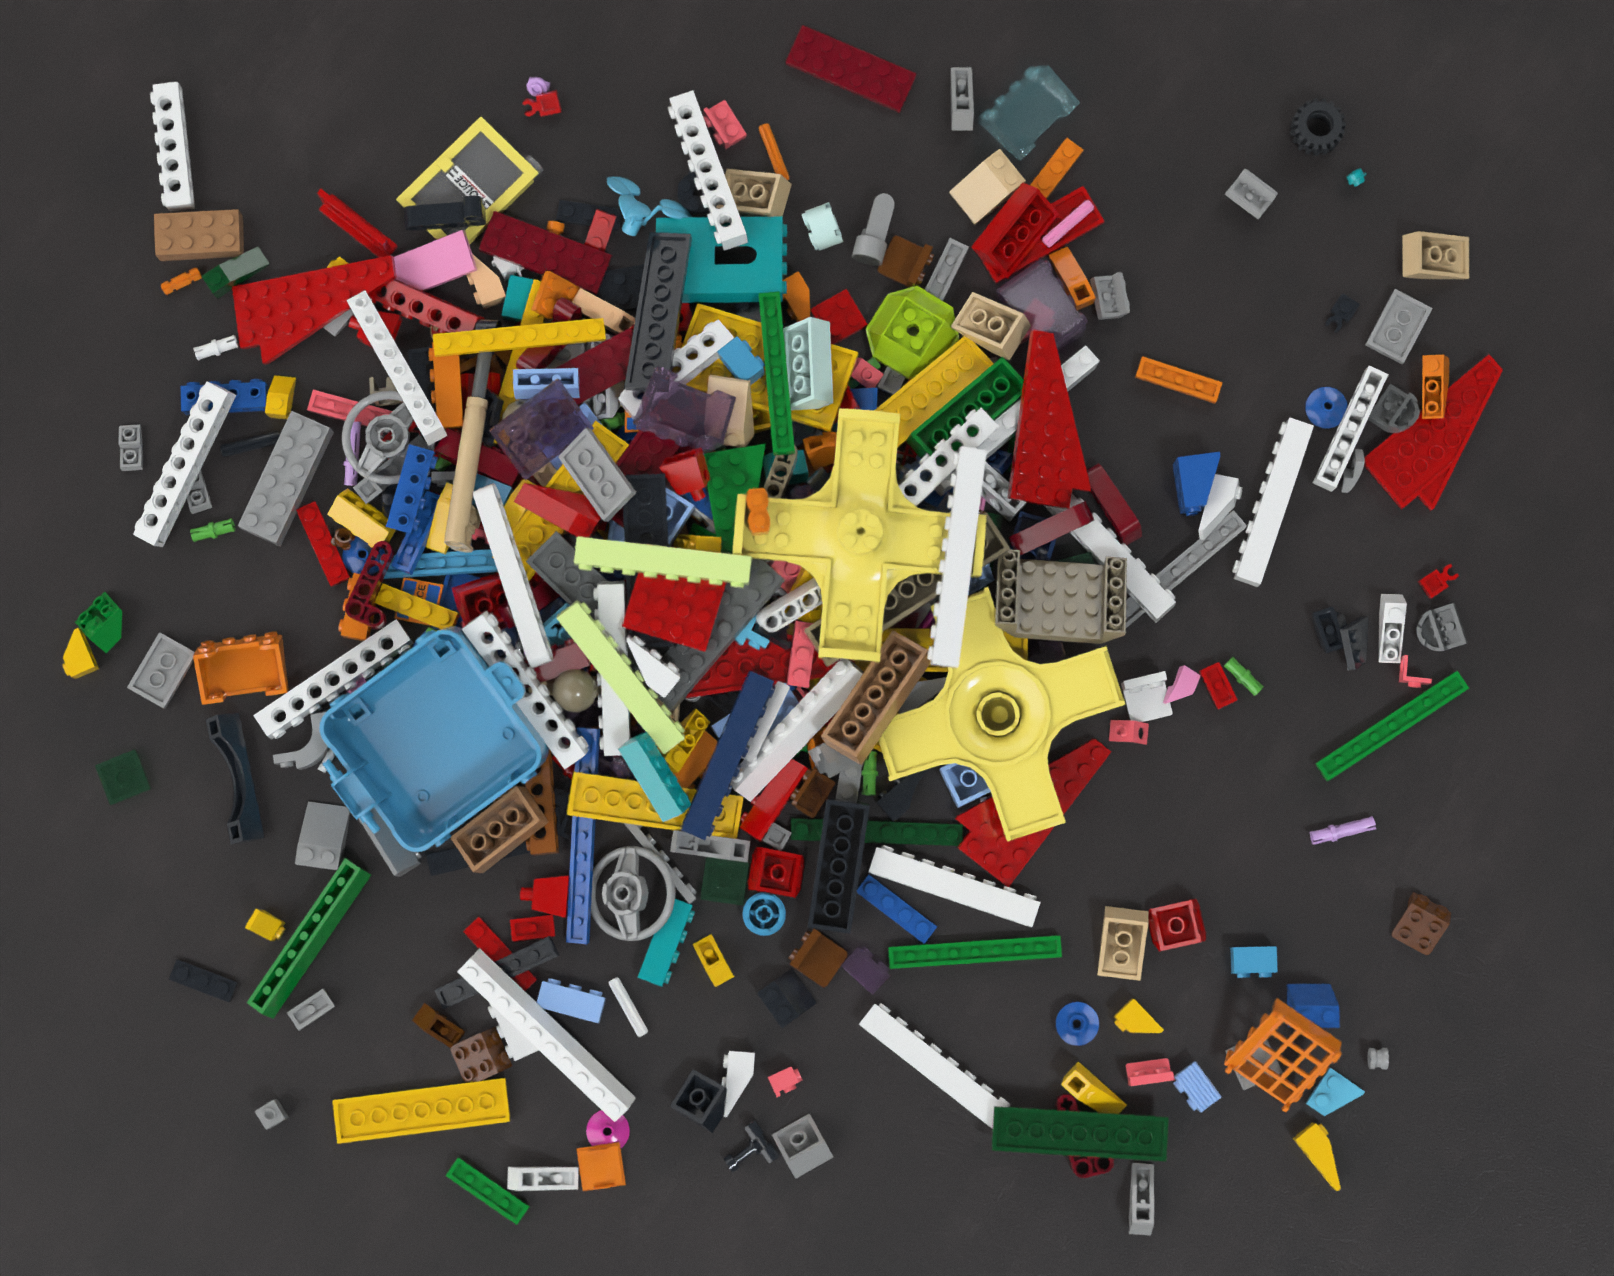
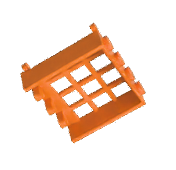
M1277 998L1274 1002L1272 1013L1270 1015L1265 1013L1262 1016L1259 1027L1257 1029L1252 1027L1249 1030L1245 1042L1239 1040L1234 1052L1230 1049L1227 1051L1224 1065L1228 1067L1225 1069V1072L1230 1074L1234 1069L1282 1102L1284 1106L1281 1110L1286 1113L1293 1102L1299 1101L1303 1091L1306 1088L1310 1089L1314 1085L1316 1078L1319 1075L1323 1076L1332 1062H1337L1342 1053L1340 1051L1342 1042ZM1282 1022L1296 1030L1288 1039L1276 1031ZM1300 1033L1313 1041L1306 1050L1293 1043V1040ZM1271 1034L1283 1042L1277 1051L1264 1044V1041ZM1317 1045L1329 1052L1321 1061L1309 1054ZM1288 1046L1301 1054L1293 1063L1280 1055ZM1259 1047L1272 1055L1264 1064L1251 1056ZM1305 1057L1316 1064L1309 1073L1298 1067ZM1275 1059L1288 1066L1282 1075L1269 1068ZM1293 1070L1304 1077L1297 1086L1285 1079Z

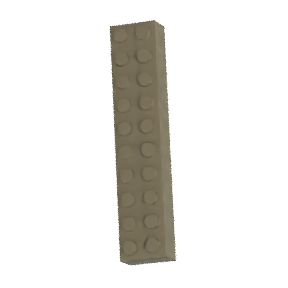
M987 512L983 514L986 515V530L982 568L1010 550ZM911 575L897 583L886 600L882 632L938 597L939 594H936L937 582L942 581V575ZM821 619L804 629L806 636L818 654ZM823 657L821 659L826 667H829L841 658Z

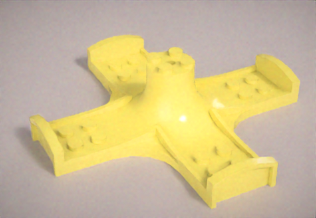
M839 409L835 462L830 479L820 491L804 499L768 498L767 512L770 517V530L768 534H751L748 524L750 512L747 507V496L744 494H738L733 555L796 564L809 572L817 582L822 597L818 658H843L879 663L883 614L889 593L897 583L911 575L943 574L939 573L940 560L945 558V551H942L943 538H947L948 530L945 529L946 516L950 517V513L931 512L917 508L904 497L897 484L895 469L900 414ZM978 514L970 577L980 578L982 576L986 515Z
M986 587L983 591L968 595L959 667H948L945 685L934 700L922 707L895 715L878 741L890 776L888 777L889 781H894L939 765L953 763L970 767L984 778L992 793L1006 839L1010 841L1066 823L1049 773L1047 758L1051 742L1059 731L1074 721L1126 704L1106 646L1057 663L1041 665L1026 661L1012 651L1003 630L995 626L996 609L990 590ZM934 605L930 606L932 613L934 611Z

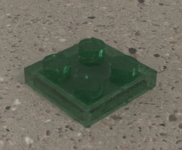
M135 749L95 765L111 806L151 790L143 765Z
M706 857L700 900L743 906L749 863Z

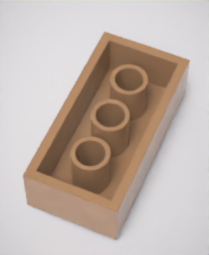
M238 209L154 214L155 255L160 261L237 257L244 253L243 215Z
M516 786L450 838L471 870L475 873H484L549 823V821L527 788Z

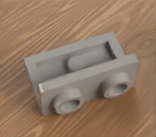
M1244 169L1225 195L1259 219L1278 193L1250 171Z
M1122 272L1112 276H1099L1090 279L1091 287L1096 297L1094 302L1098 320L1120 318L1130 313V303L1127 299L1126 283Z

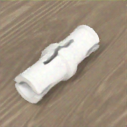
M235 335L217 341L213 339L211 343L194 347V352H196L195 355L199 361L215 354L219 356L222 352L239 347L238 343H236Z

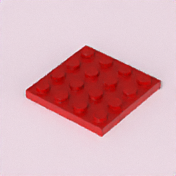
M638 572L622 627L706 652L727 582H722V585H711L709 580L693 583L688 582V578L679 577L678 581L668 580L666 575H657V578L644 577V573Z

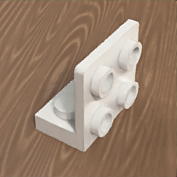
M1165 671L1126 680L1121 683L1131 721L1145 722L1173 714L1171 704L1163 703L1167 692Z

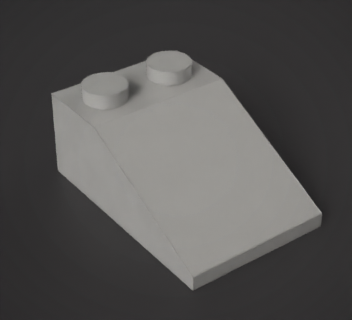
M308 801L298 841L296 865L338 870L343 862L350 811L347 807Z

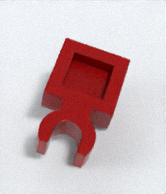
M557 90L536 94V101L533 99H525L523 101V105L529 104L532 106V110L525 112L526 116H532L536 111L540 112V116L560 113L562 111Z
M1452 564L1445 566L1441 574L1436 569L1418 581L1429 599L1449 587L1446 581H1453L1459 576L1458 573L1453 576L1448 575L1447 571L1452 567Z

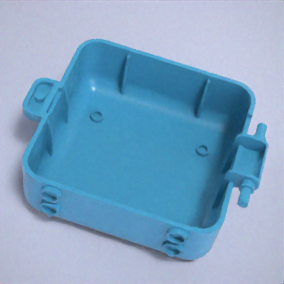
M456 626L446 627L438 631L433 629L426 632L415 641L417 643L416 646L350 694L348 692L330 704L331 709L323 715L320 721L319 729L323 741L331 748L348 771L343 775L340 770L336 769L330 759L322 764L331 776L329 778L333 782L331 784L332 788L355 819H360L362 823L365 822L373 834L380 830V827L372 818L374 815L370 811L372 808H375L399 844L412 852L424 851L434 844L436 847L440 846L451 837L450 832L518 782L521 781L524 784L537 774L535 770L546 761L549 753V747L516 704L525 695V686L517 674L506 662H497L489 667L465 635L462 628Z

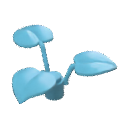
M607 177L608 186L614 192L621 195L618 199L624 219H626L622 230L628 235L637 236L641 225L645 226L647 221L659 210L675 219L692 218L690 213L681 204L669 199H662L660 205L651 212L647 205L634 198V195H640V189L635 183L622 177Z

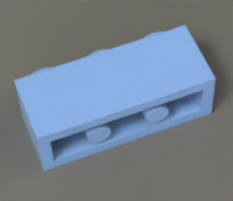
M578 368L513 370L515 399L579 398Z
M548 978V982L542 981L537 999V1004L540 1007L600 1023L606 998L602 997V992L590 989V992L586 993L581 991L582 987L573 984H569V987L560 986L561 981Z

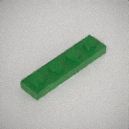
M459 1157L446 1174L449 1179L516 1225H518L530 1207Z

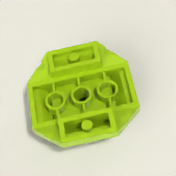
M919 286L887 294L865 330L872 358H875L903 377L913 379L959 340V333L951 328L955 320L953 307ZM910 327H914L919 333L916 336H911L907 333V330Z

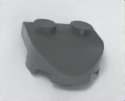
M1390 384L1371 411L1368 420L1386 432H1403L1410 428L1419 417L1420 410L1417 399L1411 392L1407 395Z
M1455 603L1427 611L1422 615L1417 625L1419 641L1423 646L1433 651H1446L1468 644Z

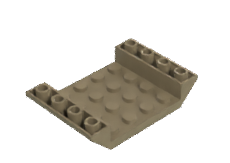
M1010 549L998 557L995 626L1015 638L1102 644L1124 636L1126 634L1127 558L1106 556L1104 565L1020 559V550Z

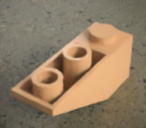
M473 255L477 271L467 274L470 286L474 284L477 292L473 293L477 304H482L483 308L486 309L505 302L506 295L499 277Z
M581 288L573 300V303L582 308V314L589 319L604 318V327L616 335L635 324L633 316Z

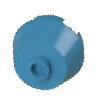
M767 892L757 893L745 903L743 920L747 928L753 933L762 936L771 935L777 932L784 924L786 917L785 907L782 901L774 894Z

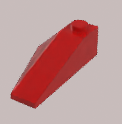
M524 483L514 500L516 504L575 537L593 538L602 522L600 515L583 494Z

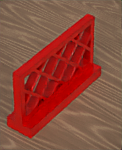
M323 189L317 192L323 202L319 211L378 258L390 256L398 247L397 244L335 195H329Z

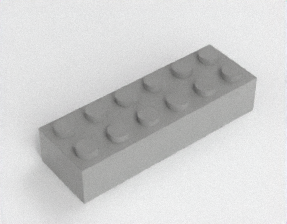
M291 411L238 524L239 528L281 547L296 515V510L303 500L334 433L330 427Z

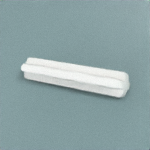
M616 977L610 980L609 985L637 1036L645 1035L648 1029L620 979Z

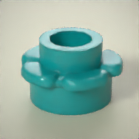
M1361 168L1353 171L1346 177L1349 181L1348 184H1353L1354 187L1360 185L1365 181L1364 176H1366V172L1363 173Z

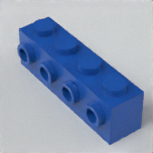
M251 379L250 383H242L241 380H231L229 384L210 381V383H214L236 395L228 413L265 411L269 386L262 379ZM189 382L187 386H181V411L185 415H190V410L197 403L200 389L204 385H200L198 382ZM212 402L208 406L209 411L213 408Z
M409 444L386 527L413 534V530H418L420 519L417 516L419 510L423 511L426 498L423 495L425 489L429 490L432 478L429 477L430 470L435 469L438 457L435 456L436 452Z

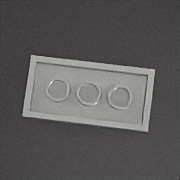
M585 428L558 456L603 521H609L636 494L634 488L590 428Z

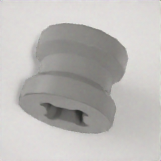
M1369 1048L1368 1068L1375 1069L1380 1067L1381 1069H1388V1049L1381 1048L1376 1050L1375 1048Z

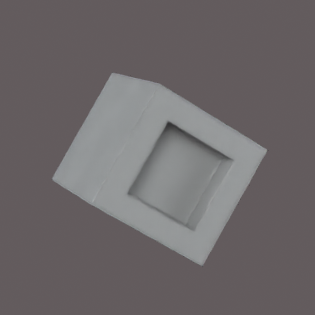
M278 1099L270 1101L255 1111L266 1130L273 1128L289 1117Z

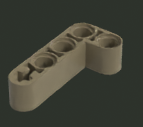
M795 445V454H789L787 463L784 462V455H776L764 488L767 494L771 490H776L779 494L776 496L768 494V498H784L797 463L798 450ZM784 471L786 475L783 477L776 476V472Z

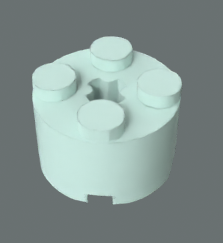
M829 202L806 210L802 214L808 231H812L808 234L815 250H823L843 242Z

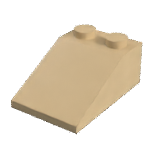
M998 149L949 193L976 225L1010 199L1022 182L1025 183L1026 180L1001 149Z
M726 170L725 178L739 215L745 217H783L792 185L781 174ZM724 205L716 206L717 209L724 207Z
M1420 231L1403 235V277L1416 279H1469V237Z
M974 292L971 293L951 325V328L1007 360L1011 359L1031 327L1023 313Z
M716 375L709 376L704 418L705 441L707 443L742 448L746 447L754 437V424L749 380Z
M1105 906L1097 975L1141 980L1148 929V911Z

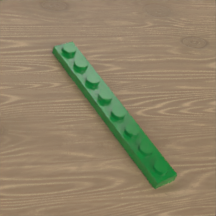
M780 291L759 293L773 455L795 454Z
M1458 671L1452 673L1315 763L1326 781L1331 780L1468 690V685Z
M1060 936L888 947L890 969L1062 957Z

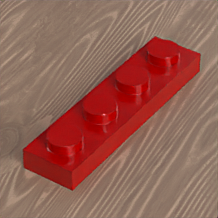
M314 501L297 509V514L330 586L333 587L351 578L337 546L331 544L332 535L317 502Z
M480 917L463 931L493 962L513 953ZM529 970L511 978L524 991L538 980Z

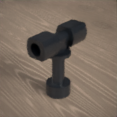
M755 1120L744 1127L751 1137L748 1141L750 1145L734 1157L729 1154L723 1158L733 1173L740 1168L738 1164L754 1152L757 1155L762 1153L769 1164L780 1156L774 1146L766 1141L762 1135L764 1132Z

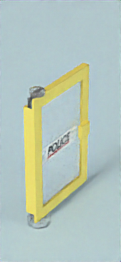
M480 117L396 200L403 207L463 202V197L481 196L485 202V225L427 230L436 240L464 230L470 245L488 227L493 212L496 211L502 214L534 182L544 169L532 156L529 155L524 159L500 134Z

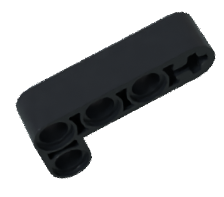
M471 195L463 197V202L404 207L405 230L420 231L485 225V202L481 196Z

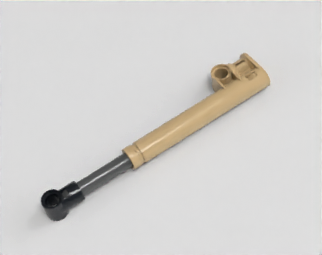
M479 319L475 330L502 328V323L500 320ZM495 351L478 353L471 397L467 398L466 402L467 408L464 414L444 538L446 545L459 552H473V547L471 546L472 535L475 534V529H478L481 523L478 509L472 505L488 406L485 395L491 357L495 354Z

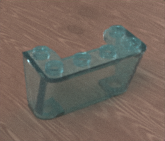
M1038 65L1035 68L1033 66L1028 68L1024 72L1025 77L1020 81H1015L1009 87L1010 91L1005 96L1003 94L995 100L994 103L996 105L991 110L987 109L979 116L981 118L979 123L1016 160H1022L1036 146L1033 142L1059 117H1066L1080 103L1049 65Z

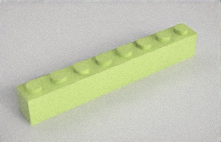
M577 537L574 564L578 565L581 570L591 571L592 567L601 568L600 571L605 573L622 570L624 575L635 576V572L644 573V577L657 578V575H666L668 580L678 581L679 577L688 578L687 581L693 583L709 580L711 585H722V582L731 583V587L744 588V585H749L752 557L584 537Z
M576 600L557 615V620L644 730L648 732L663 754H665L685 739L683 734L685 731L684 727L678 720L676 722L670 717L672 713L665 704L661 705L657 701L659 697L652 688H647L643 683L645 681L643 675L639 670L634 671L631 668L630 664L632 662L625 653L620 654L616 649L618 644L612 636L607 637L603 632L605 627L598 619L594 621L590 616L592 611L585 602L580 603L579 600Z

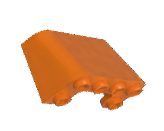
M268 632L264 634L265 636L261 637L247 635L240 640H235L234 637L225 638L222 642L214 643L213 640L202 642L201 646L193 654L202 705L224 702L226 696L261 691H265L266 696L287 693L289 689L282 635H278L277 632Z

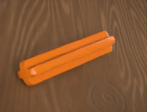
M766 123L759 126V132L775 173L781 174L789 180L787 169L770 125Z

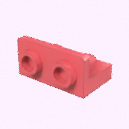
M725 100L710 109L707 107L703 109L705 124L708 128L712 127L715 134L713 136L718 145L722 144L727 149L747 137L746 132Z
M1168 1058L1126 1064L1129 1086L1174 1080Z

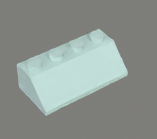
M809 317L783 328L791 411L820 409L833 404L830 322Z

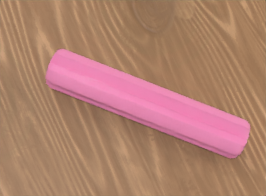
M1089 200L1084 201L1043 237V243L1047 247H1051L1094 209L1093 204Z

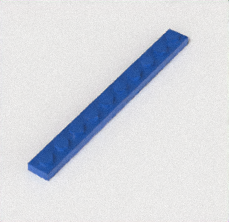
M578 727L577 734L587 741L589 751L575 762V772L598 775L600 729ZM572 816L567 943L589 944L596 820L592 818Z

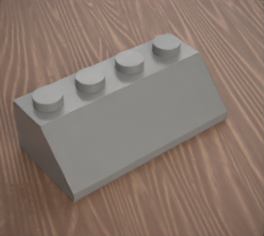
M372 808L370 810L374 815L372 818L378 824L380 830L373 834L365 822L362 825L394 876L401 877L420 865L421 861L419 858L422 856L420 852H412L403 848L376 809Z

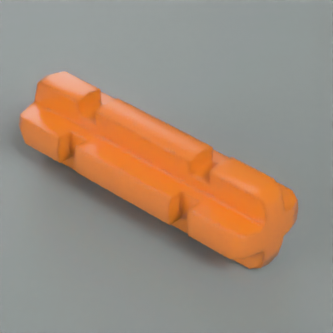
M193 268L189 270V273H182L172 278L170 282L162 283L161 288L168 295L174 292V289L178 290L191 284L193 280L195 282L201 279V273L198 268Z

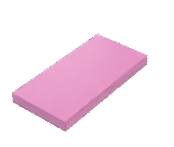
M464 230L394 257L397 275L395 279L422 291L477 271ZM404 294L400 296V299H405Z

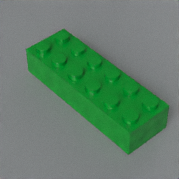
M1001 357L909 435L906 443L921 459L926 454L931 456L936 451L934 447L942 439L947 441L952 436L950 432L958 424L962 426L967 422L965 417L973 409L978 411L982 408L994 421L1021 399L1024 379ZM975 427L967 428L966 431L970 437L978 435V430ZM958 441L951 443V448L955 452L960 447H963ZM939 456L935 459V462L940 466L947 459Z

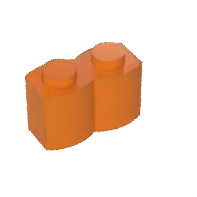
M765 488L749 489L747 492V507L750 512L748 518L749 530L752 535L768 534L770 530V517L767 512L768 494Z

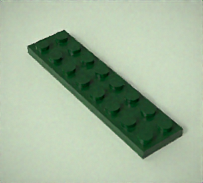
M994 1106L991 1150L1166 1162L1169 1117Z

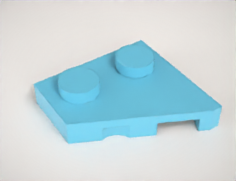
M1328 1068L1305 1104L1321 1115L1326 1116L1360 1097L1365 1091L1332 1068Z

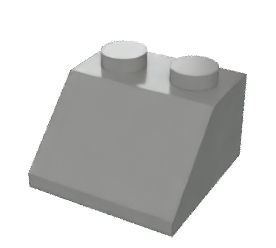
M810 1113L772 1134L795 1178L833 1158Z

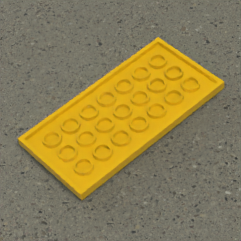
M699 303L697 304L682 347L687 344V341L692 336L703 332L704 327L708 323L719 319L734 338L738 336L741 341L746 340L752 348L750 352L753 356L756 357L758 355L765 364L761 322ZM708 340L705 342L704 346L710 347L715 342L712 340ZM831 344L833 404L820 409L792 410V421L828 432L832 431L858 358V352ZM692 353L688 356V359L694 360L698 354ZM717 359L683 387L707 394L710 375L735 377L722 361ZM764 366L765 375L751 385L752 408L769 413L766 370ZM674 367L672 373H678L681 367Z

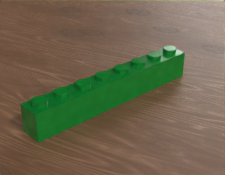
M344 859L247 1001L250 1006L261 1014L274 1019L370 878V873L352 861Z

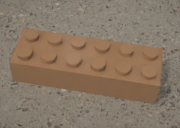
M895 631L891 632L881 647L880 662L875 663V661H872L821 735L827 746L860 765L868 757L931 663V660L927 659V649Z

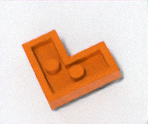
M545 271L531 310L547 319H552L556 302L561 297L573 302L580 287L551 271Z

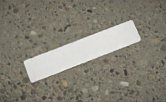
M777 681L775 691L766 704L767 709L763 718H759L756 724L758 730L754 738L750 737L747 743L750 747L746 757L743 759L750 763H754L790 689V686L780 681Z

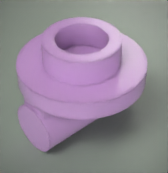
M530 77L527 83V90L535 97L536 94L545 93L550 88V82L544 81L539 77Z

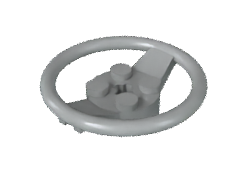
M381 391L363 398L351 409L343 425L342 445L348 462L361 476L380 484H397L401 474L384 476L374 472L386 458H395L406 450L410 438L408 429L414 419L404 402L389 415L377 416L369 422L365 431L367 445L359 461L355 457L351 446L352 425L358 414L365 407L376 401L386 399L403 402L398 392ZM391 431L393 433L391 435L393 437L392 440L384 442L382 434ZM435 443L429 446L427 444L426 449L434 451Z
M637 846L621 847L606 854L593 869L591 915L598 926L610 936L624 941H638L648 938L664 926L672 913L675 902V884L666 863L652 851ZM639 856L649 859L659 868L664 877L667 890L666 903L662 914L653 925L640 931L639 911L644 910L646 907L648 888L645 878L639 876ZM618 857L614 874L603 885L602 897L604 904L615 914L620 930L613 928L605 921L596 902V885L603 869ZM626 889L628 891L627 898L623 896V891H626Z

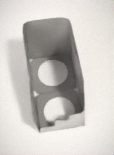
M825 742L808 751L820 774L826 772L829 778L858 764L827 746Z

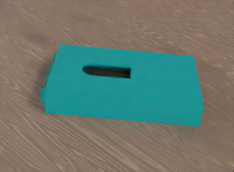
M782 216L740 217L748 243L739 246L752 247L755 249L757 257L750 264L715 265V247L722 246V244H717L714 232L717 230L715 225H710L708 217L656 218V232L691 234L692 236L682 303L759 302V293L779 291L781 302H783V294H787V281H783V275H787V262H783V256H787V243H783V237H787V224H783ZM727 222V223L722 224V226H723V227H727V226H729L731 223H728V222Z

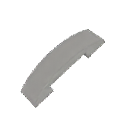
M418 435L408 443L405 451L399 456L386 461L374 473L384 476L401 474L409 444L426 449L427 443ZM364 478L353 489L367 504L391 484H380Z

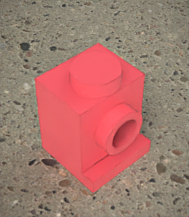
M792 1066L768 1077L777 1097L781 1096V1090L787 1093L796 1089L795 1084L802 1081L798 1069L793 1070Z

